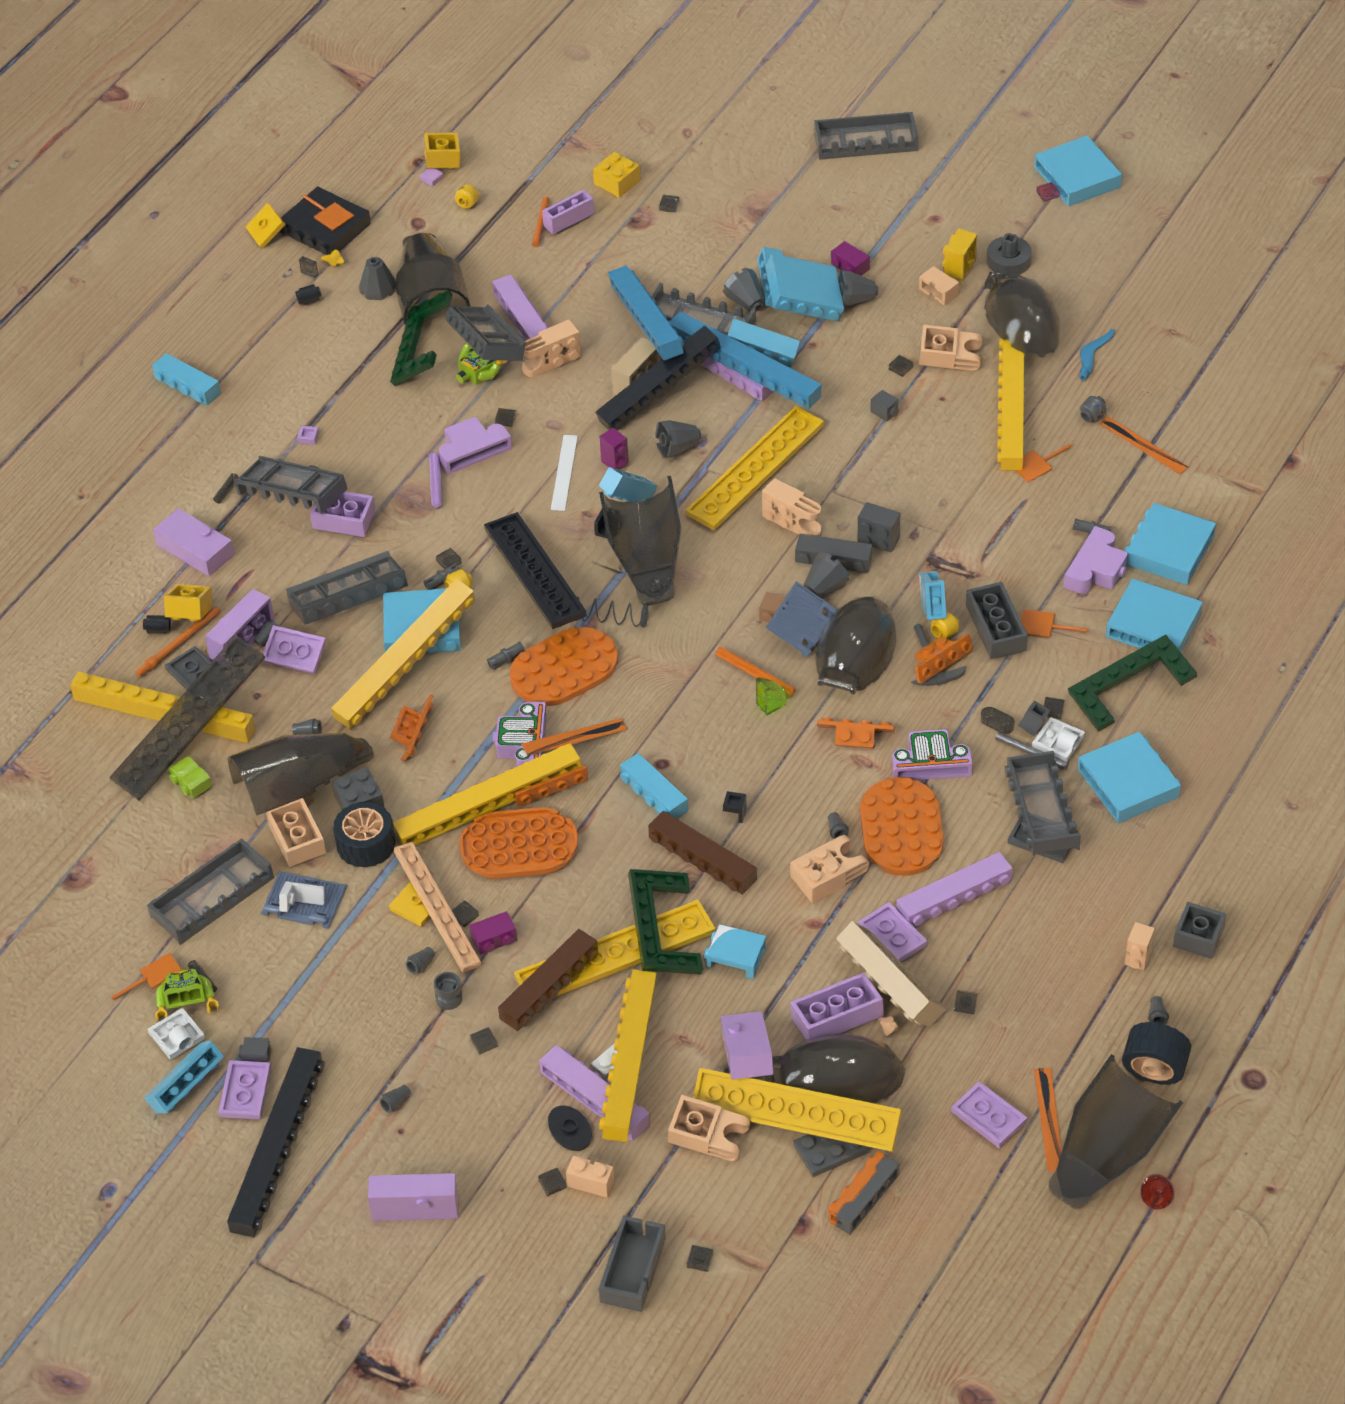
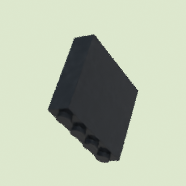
M317 186L307 195L309 198L324 208L337 203L352 213L354 217L332 231L314 218L315 215L323 210L303 198L281 217L285 226L280 232L324 255H330L334 250L340 252L371 224L370 213L368 210Z

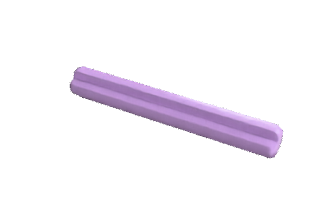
M437 452L429 454L431 505L437 509L442 506L440 457Z

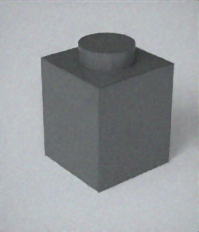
M881 390L871 399L870 412L888 421L897 415L899 399Z
M1034 700L1018 726L1035 736L1051 710Z
M244 1037L243 1045L239 1047V1058H242V1061L269 1062L272 1051L269 1038Z

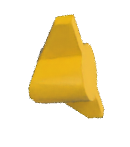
M334 250L330 255L321 257L322 261H327L331 266L343 265L345 263L338 250Z

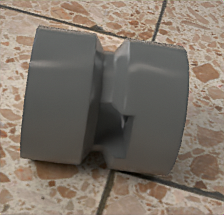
M443 972L437 975L434 979V990L438 1006L445 1010L457 1008L462 1002L461 983L458 975L453 972Z

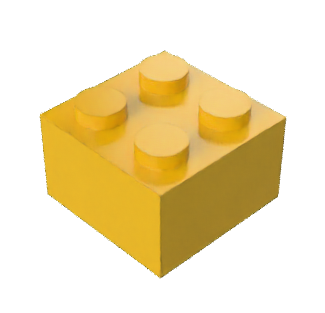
M424 133L426 168L453 169L460 167V147L457 133Z
M614 151L593 168L594 184L617 197H621L641 180L640 165Z
M958 228L956 233L951 235L949 244L944 246L942 267L944 268V273L951 278L963 281L976 261V233Z
M175 584L164 595L165 617H171L173 620L185 618L190 621H199L213 608L212 586Z

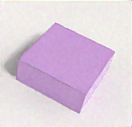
M428 168L420 174V180L431 186H434L444 178L443 173L435 168Z
M301 426L297 442L315 445L319 434L318 427Z

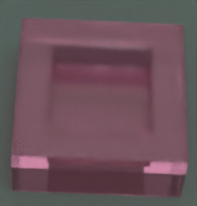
M1052 182L1037 186L1036 192L1044 202L1059 197V191Z

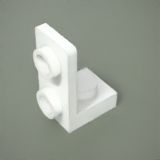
M286 881L279 894V910L288 912L290 905H293L294 902L323 905L325 902V888L323 886Z

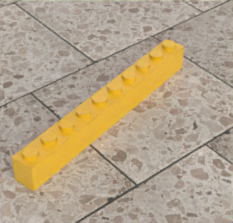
M1003 331V338H999V349H1002V351H999V361H1002V363H999L998 374L1002 375H999L998 386H1002V388H998V399L1002 400L998 401V411H1001V413H998V424H1001V426H998L997 437H1001V439L997 441V450H1001V452H997V463H1001L1000 470L1016 471L1022 470L1024 332Z
M456 579L331 708L333 718L350 730L354 725H358L362 717L367 712L373 710L378 700L383 699L388 690L398 684L404 673H408L413 664L423 658L429 647H433L438 638L448 632L454 621H458L462 613L467 608L472 607L475 602L474 591Z
M79 671L70 685L73 698L76 701L244 743L249 742L255 731L252 714Z
M571 743L560 746L549 753L542 754L540 757L527 761L500 775L491 777L482 783L473 785L462 792L453 794L442 801L435 802L433 805L393 822L395 833L402 845L413 842L414 846L470 822L483 814L490 813L514 802V793L516 791L581 767V760Z
M632 969L631 977L626 979L625 989H628V992H624L622 1004H625V1007H621L619 1018L623 1021L622 1023L618 1022L617 1035H620V1037L615 1038L614 1050H617V1054H612L611 1066H614V1069L609 1070L608 1081L611 1082V1085L606 1086L605 1097L608 1098V1101L603 1102L602 1113L605 1114V1117L600 1118L599 1130H603L602 1139L621 1142L628 1141L655 989V972Z

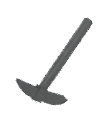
M916 624L914 629L922 648L928 646L929 643L922 626ZM966 666L943 673V671L939 672L922 684L918 683L917 680L911 681V683L924 686L946 684V682L961 678L965 674Z

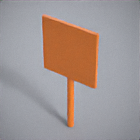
M305 194L302 195L303 198L323 210L315 215L314 218L332 231L354 217L352 213L337 203L324 208Z
M1071 444L1064 446L1045 458H1042L1035 450L1023 456L1022 470H1016V472L1027 483L1052 470V467L1046 461L1070 448Z
M1023 609L1021 622L1027 635L1049 638L1052 628L1081 632L1088 631L1087 628L1053 624L1055 613Z
M169 952L140 970L144 978L113 995L111 998L114 1000L145 981L153 989L165 981L168 973L182 970Z

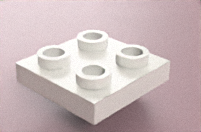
M1050 717L1032 742V747L1043 752L1054 751V757L1067 762L1084 739L1085 732Z
M183 1008L148 1028L149 1035L170 1060L205 1040L204 1033Z

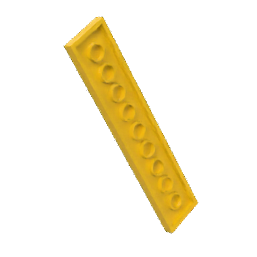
M795 406L685 509V515L713 531L716 530L824 427V420Z
M699 900L656 916L661 951L675 950L712 935L713 931H716ZM635 924L596 939L598 941L597 957L594 960H590L585 965L583 971L579 974L577 973L571 979L569 985L563 987L558 992L557 996L640 964ZM546 960L515 971L514 978L520 986Z
M699 1068L693 1094L694 1099L721 1106L723 1110L743 1115L752 1123L894 1152L903 1111L893 1107L752 1078L731 1079V1075L728 1073Z

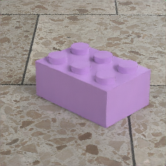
M344 492L322 514L318 512L315 502L310 513L312 529L365 537L375 513L374 497Z

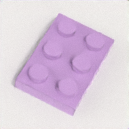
M273 625L261 660L264 663L315 675L327 640L325 637Z
M890 902L857 922L870 929L901 962L927 946V940Z
M229 1060L218 1112L219 1117L261 1120L271 1070L269 1062Z
M981 1082L975 1084L951 1107L953 1114L998 1148L1027 1123L1025 1115Z

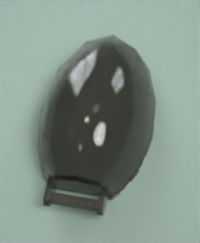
M1014 274L1008 277L997 278L988 276L987 285L990 291L986 296L984 309L986 310L987 320L996 333L1003 340H1009L1013 348L1027 355L1028 352L1036 353L1038 357L1043 358L1047 353H1054L1059 346L1060 319L1048 292L1035 280Z
M861 596L853 598L835 611L822 630L815 656L819 677L818 686L826 685L849 691L850 694L855 695L856 691L866 689V686L872 682L875 683L880 678V675L891 663L896 646L895 621L886 603L876 596Z
M828 1034L805 1040L789 1048L782 1056L772 1057L773 1067H778L781 1085L873 1104L881 1099H889L901 1087L905 1075V1068L902 1062L887 1044L861 1035ZM774 1071L773 1075H766L767 1082L775 1083Z

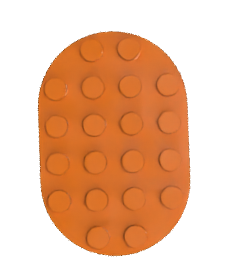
M570 627L526 649L515 658L510 668L512 688L526 702H546V706L562 704L603 683L614 673L618 661L617 648L613 640L602 631L588 627Z
M908 777L883 779L872 785L865 792L861 800L860 817L864 849L869 860L873 864L876 863L882 867L883 871L894 875H914L929 869L930 865L940 858L943 851L940 809L937 797L933 791L917 780Z
M538 807L490 812L475 818L468 828H464L459 841L460 855L464 864L472 872L489 879L548 874L563 868L572 860L578 848V834L571 819L559 814V811Z

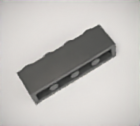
M799 534L795 548V562L803 564H813L815 557L820 552L829 553L832 556L830 558L832 561L837 559L841 562L846 570L868 573L872 560V544Z

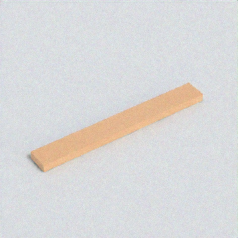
M413 842L394 847L396 857L462 973L481 967L480 959Z

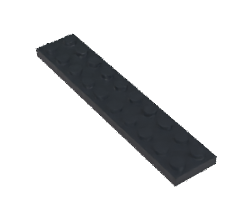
M518 512L484 524L485 531L552 629L587 617L585 608Z

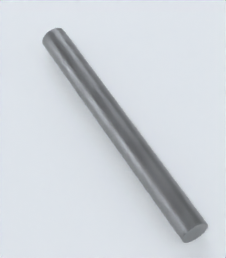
M1000 732L996 735V740L1028 754L1043 752ZM1054 757V765H1058V767L1066 770L1068 762Z

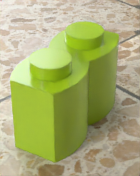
M189 756L169 768V779L174 785L178 784L185 796L189 795L194 799L212 787L208 774L198 767Z

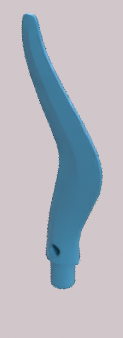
M1111 329L1104 336L1081 348L1082 367L1079 376L1081 380H1086L1087 375L1091 373L1095 350L1113 337L1115 329Z

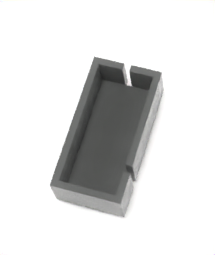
M623 1215L599 1286L600 1303L639 1312L643 1311L647 1291L649 1292L666 1239L664 1224L646 1221V1235H643L642 1219Z

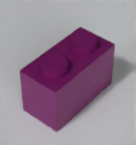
M844 241L831 251V264L841 271H851L862 276L870 270V256Z
M612 427L599 436L601 462L607 467L620 470L629 464L628 440Z
M507 911L469 925L471 938L479 954L491 952L496 948L510 945L517 941L516 928Z

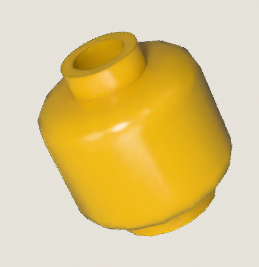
M471 184L463 185L455 194L456 203L463 209L471 208L479 200V192Z
M459 569L448 574L444 581L446 588L458 579L471 589L473 578L469 572L466 573L464 570Z
M947 612V618L933 619L931 624L932 634L936 638L943 637L946 639L956 635L959 631L958 618Z

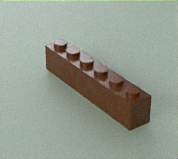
M662 811L648 825L649 838L654 843H658L669 852L680 856L685 862H689L700 871L711 875L716 881H721L731 890L743 895L757 880V867L665 811Z
M578 929L498 1007L499 1019L516 1031H519L523 1026H527L536 1013H540L544 1006L550 1000H553L563 987L569 985L571 979L577 973L579 974L583 971L585 965L590 960H594L597 957L598 941L581 929Z

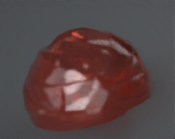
M1152 1174L1143 1180L1140 1193L1143 1202L1148 1207L1160 1210L1167 1208L1172 1203L1175 1190L1172 1182L1164 1175Z

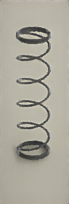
M596 598L593 601L590 613L587 616V618H581L583 621H586L591 615V612L595 604L598 621L600 623H603L607 619L611 607H613L614 620L617 623V625H620L625 620L630 607V616L633 625L635 627L641 625L642 628H645L648 619V605H643L641 611V619L638 625H635L633 622L632 607L630 602L628 604L626 613L621 623H618L616 620L613 600L611 601L608 613L603 621H600L598 616Z

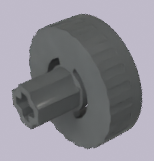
M1007 233L1004 237L994 239L988 245L987 265L993 272L999 275L1017 276L1026 272L1031 265L1032 249L1027 241L1017 237L1016 234Z

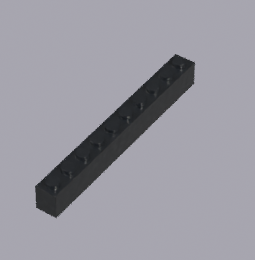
M296 1048L227 1220L230 1233L254 1238L257 1230H260L262 1227L263 1214L269 1209V1199L277 1188L276 1181L278 1176L281 1177L283 1174L284 1161L290 1156V1146L292 1141H295L297 1138L298 1125L303 1123L304 1110L310 1105L311 1092L316 1089L317 1077L324 1069V1061L320 1051Z

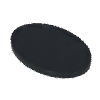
M557 1106L550 1111L548 1127L553 1138L561 1146L572 1151H581L590 1145L592 1139L591 1127L587 1119L578 1110L569 1106Z

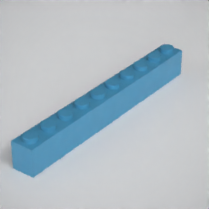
M627 265L609 271L608 276L612 288L662 359L667 360L683 354L682 346H684L682 337L678 336L677 330L673 329L665 313L662 314L661 308L656 305L654 298H651L649 291L646 292L644 284L641 285L640 279L636 277L634 271L630 270Z
M680 311L670 320L673 329L677 330L678 336L682 337L683 342L705 325L718 337L721 348L715 354L709 356L711 359L777 392L785 398L810 409L822 397V384Z

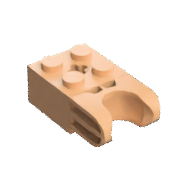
M570 320L538 332V336L525 341L524 356L529 359L523 362L522 371L528 377H535L581 357L579 331Z
M923 325L919 365L975 371L980 367V357L968 351L978 350L982 346L983 338L977 333L958 331V328Z
M776 478L763 489L762 517L798 535H821V525L815 521L821 514L820 504L805 497L804 492Z
M839 836L790 862V877L812 903L846 886L847 882L868 870L869 861L864 856L859 855L853 858L843 856L850 851L851 840L848 836Z
M681 1095L668 1129V1143L727 1161H736L740 1154L739 1148L736 1144L726 1140L725 1136L729 1133L744 1134L749 1129L750 1121L743 1115L723 1110L721 1106Z

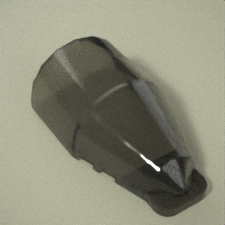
M417 233L403 239V252L395 282L404 324L407 321L408 309L412 303L423 294L432 291L449 290L450 292L457 293L465 300L466 306H471L460 265L438 242L435 235L431 233Z
M667 476L668 486L664 491L644 500L618 502L607 498L603 492H599L608 542L635 586L637 597L642 605L647 604L650 606L667 602L675 595L674 577L682 527L671 476Z
M346 733L283 735L230 755L228 757V767L233 784L244 781L257 816L316 792V787L321 784L327 785L331 783L330 779L337 774L342 776L358 765L372 760L374 753L372 747L364 738H354Z
M1111 1054L1074 1107L1057 1169L1048 1183L1049 1191L1071 1208H1083L1094 1194L1149 1154L1183 1105V1102L1179 1100L1178 1103H1172L1146 1090L1118 1066L1115 1056Z

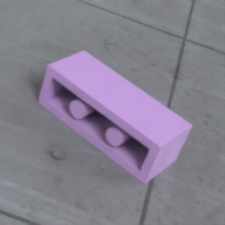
M583 189L542 210L543 226L552 234H555L593 215V197Z

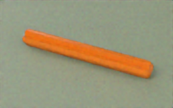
M719 647L717 649L716 656L782 693L792 697L796 692L795 687L725 648Z

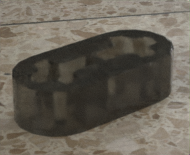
M993 707L982 709L980 718L982 724L1002 734L1013 732L1015 720L1012 716Z

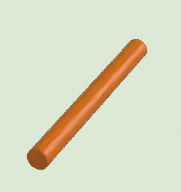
M544 197L532 242L534 247L539 246L543 230L542 210L548 208L550 200L548 197Z

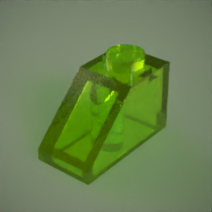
M756 678V704L766 715L786 706L787 693L782 686L780 687L772 680Z

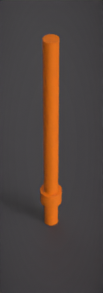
M214 607L201 620L193 624L154 657H149L145 664L135 671V674L141 677L148 670H153L158 666L159 661L221 612L220 608Z

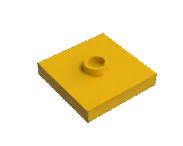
M267 203L245 227L257 244L264 248L285 226V223L272 205Z
M411 881L389 905L390 911L420 927L430 918Z

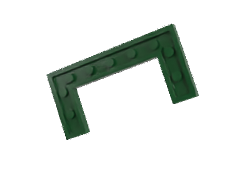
M449 290L439 293L435 297L427 299L409 310L390 380L394 386L434 367L437 354L433 350L426 354L423 353L414 360L413 358L424 319L450 306L453 294Z
M1165 634L1069 687L1068 693L1099 732L1115 723L1114 717L1097 697L1100 693L1158 661L1164 664L1180 686L1197 678V672Z
M630 869L628 878L642 971L701 975L703 967L700 953L661 951L652 892L688 894L690 890L688 873Z

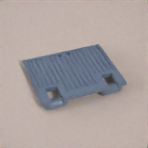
M796 581L766 628L799 650L802 656L808 657L838 610ZM823 608L828 611L826 615L821 613ZM803 639L808 642L806 646L801 644Z
M279 871L261 914L268 916L269 912L275 913L277 918L308 925H314V922L322 923V927L328 929L347 885ZM286 881L323 886L325 888V902L323 905L294 902L293 905H290L288 912H282L279 910V894Z

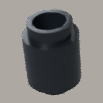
M315 284L299 288V291H295L299 305L319 301V297L322 296L319 286L315 287Z
M147 615L146 619H143V630H146L147 634H165L171 630L170 617H165V615Z

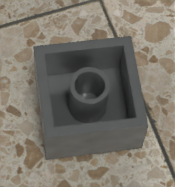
M866 502L858 515L857 542L872 544V547L891 553L900 539L901 513Z
M368 767L332 780L333 793L341 810L358 802H372L384 807L383 795Z
M1187 902L1175 930L1173 947L1212 959L1225 927L1226 913Z

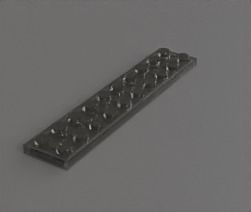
M235 635L109 777L111 781L140 801L265 659L264 654Z

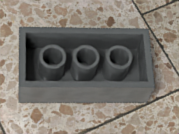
M1003 582L967 590L966 607L990 658L994 659L1027 651L1028 635Z

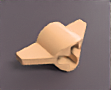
M893 1017L878 1018L885 1036L898 1030Z

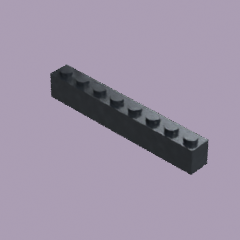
M704 325L684 341V346H682L683 354L667 360L661 359L595 411L599 422L608 430L612 427L619 430L641 410L647 408L658 397H661L670 387L675 386L679 380L690 374L698 365H701L709 356L715 354L721 348L718 337Z

